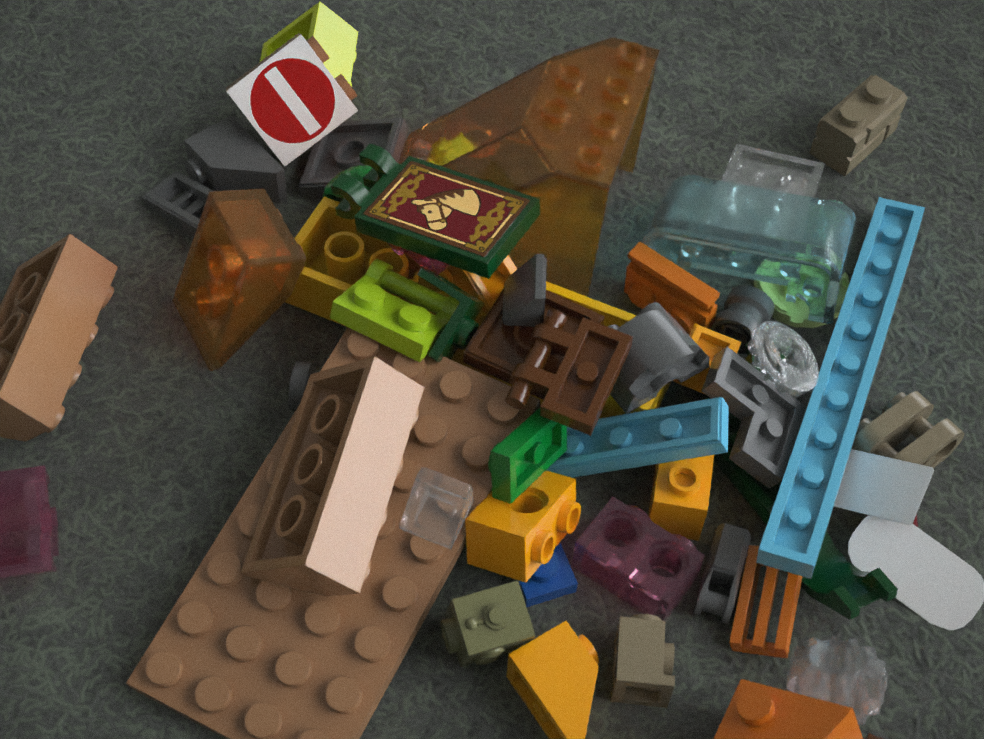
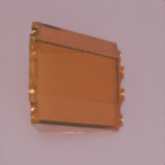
M612 37L553 56L411 132L405 142L403 152H401L398 163L402 164L408 156H412L539 198L541 214L508 254L518 269L535 254H544V258H547V282L589 297L610 188L617 169L632 173L634 171L660 50Z

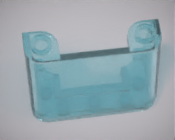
M697 175L678 177L672 182L648 224L642 243L690 274L696 268L787 286L786 301L795 303L796 298L799 297L809 306L808 320L832 325L854 237L856 215L852 209L836 200H824L702 178Z

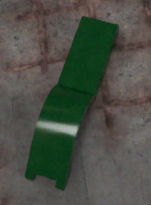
M737 431L728 435V452L715 454L714 460L767 525L781 482L769 489L729 459L738 433ZM827 531L812 578L802 576L801 588L811 598L849 620L859 616L861 608L879 599L888 602L896 598L898 591L897 587L880 568L866 572L859 570L849 563L836 548Z

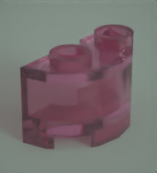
M45 465L0 471V580L52 573L57 570L53 560V556H59L56 507H50L48 484L50 483V478Z

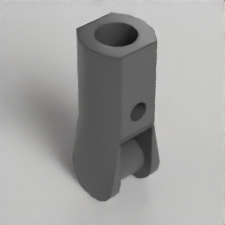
M727 523L716 527L696 598L695 615L700 616L701 611L722 617L721 623L728 625L734 609L751 541V534L747 529ZM709 583L729 589L728 596L708 590Z

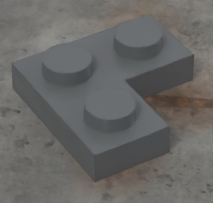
M726 346L714 356L701 391L710 398L723 397L729 406V412L741 421L729 459L770 489L783 479L806 406Z

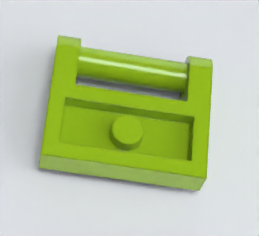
M377 258L371 263L366 274L332 301L330 319L421 362L432 350L460 301L452 296L446 297L394 272L393 265ZM384 289L387 290V291H389V292H391V293H393V294H395V295H397V296H399V297H401V298H398V297H396V296H394V295H392V294H390V293L384 291ZM403 299H406V300H408V301H410V302H412V303H414V304H416V305H413V304H411V303H409V302H407V301H405V300H403Z

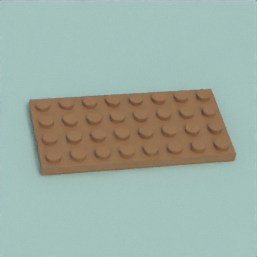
M347 327L321 371L375 356L424 387L418 406V420L410 431L403 454V468L394 482L387 504V519L378 533L370 558V573L362 584L360 593L322 596L250 578L240 573L296 417L297 408L126 684L131 689L225 739H360L466 545L465 518L492 491V478L488 469L491 450L540 408V399L530 396L525 409L513 408L505 401L511 388L507 384L446 357H443L440 362H436L427 355L421 362H418Z

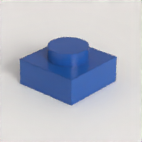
M561 543L556 546L549 562L541 564L526 583L518 581L526 607L577 591L578 586Z

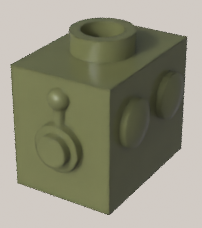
M518 580L452 599L444 613L446 619L440 621L441 632L449 654L456 652L460 667L473 663L476 665L492 663L500 655L515 651L535 637Z

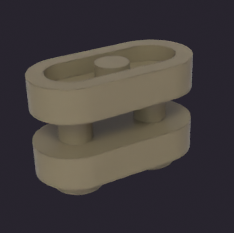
M914 391L909 395L900 392L887 403L882 414L871 421L869 418H865L860 421L852 449L935 468L958 447L965 433L948 418L933 426L927 419L931 415L934 405L918 391ZM913 435L916 440L899 453L894 449L899 443Z

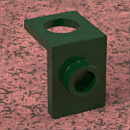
M420 268L417 273L418 276L460 301L428 357L436 362H440L443 357L452 359L458 348L464 350L478 330L479 323L475 319L485 303L436 272Z

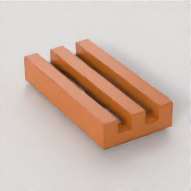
M749 545L729 641L731 649L736 652L788 659L802 576L788 572L775 643L766 642L780 570L756 563L759 546ZM765 566L767 569L753 640L746 638L760 568Z

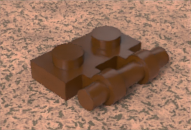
M551 309L548 311L543 323L535 325L528 339L531 347L523 363L516 364L509 378L512 386L505 401L511 407L523 410L531 395H543L545 398L540 407V416L591 436L632 347L633 336L586 318H582L574 335L563 330L567 317L562 312ZM559 354L564 356L556 375L543 370L550 355Z

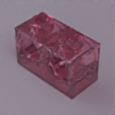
M612 496L576 541L572 567L641 613L655 615L666 622L697 580L705 555L699 552L694 544L684 536L671 534L652 522L649 516L639 507L626 505ZM619 539L628 546L617 547L610 544L607 540ZM664 568L674 576L662 577L657 575L652 569Z

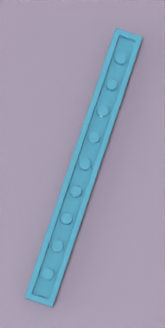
M881 197L878 198L759 546L756 563L806 578H812L920 229L925 207Z

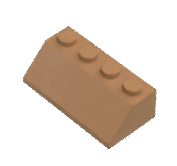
M71 234L18 266L1 302L0 437L28 441L44 432L49 433L57 427L65 412L62 402L67 390L74 385L81 374L82 366L78 363L83 351L91 344L98 332V326L95 322L99 312L107 305L113 295L114 288L111 286L118 267Z
M375 356L310 374L240 573L250 578L322 596L360 593L362 584L370 573V558L378 533L387 519V504L394 482L403 468V454L410 431L418 420V406L424 390L423 386Z

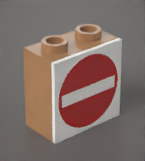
M300 33L296 34L226 88V92L284 167L358 111L352 103V100L358 95L342 74L334 78L323 64L330 59L314 36L305 40Z

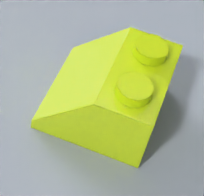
M320 1L263 44L260 62L298 33L302 34L305 40L314 36L330 58L323 63L334 78L342 74L352 87L351 76L353 63L357 56L355 50L358 31Z

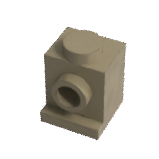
M636 614L631 617L620 616L614 639L611 702L668 708L675 687V676L672 675L674 643L665 642V621L651 614Z

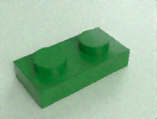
M539 408L503 441L497 443L491 450L488 460V469L492 478V497L510 504L517 499L567 451V426L540 416Z

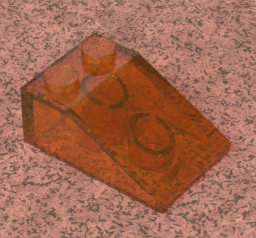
M265 189L209 192L172 300L210 371L222 367L292 295L299 275L304 269L306 257L303 249L294 239L280 211L276 209Z

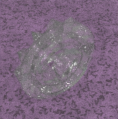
M776 321L763 322L750 332L752 339L747 344V348L755 356L751 364L762 371L764 374L763 381L770 380L774 383L777 392L780 394L788 392L795 398L816 386L819 379L818 365L810 346L801 335L790 327ZM781 354H783V355L785 356L784 359H783V361H782V359L780 358V355H781Z

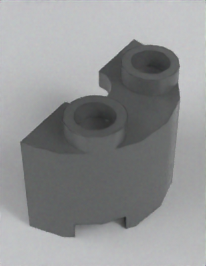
M658 302L647 305L636 317L621 327L616 324L608 326L633 336L632 347L610 393L626 414L654 399L660 389L670 381L677 379L682 383L709 368V356Z

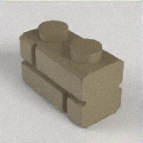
M877 75L869 76L819 120L815 133L817 137L813 139L810 154L838 173L846 176L896 130L901 117L899 114L903 112L908 98L905 92Z

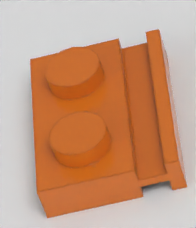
M639 242L628 253V259L631 262L627 265L624 292L628 294L633 304L643 309L651 303L658 302L689 335L694 323L711 330L718 307L715 301L719 298L720 292L644 243Z

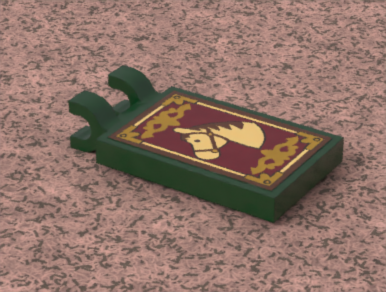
M371 143L359 154L360 163L372 167L363 177L364 185L358 179L341 173L331 184L332 193L344 197L335 208L337 216L350 220L354 219L357 232L488 279L541 214L539 198L412 156H408L402 164H399L388 151Z

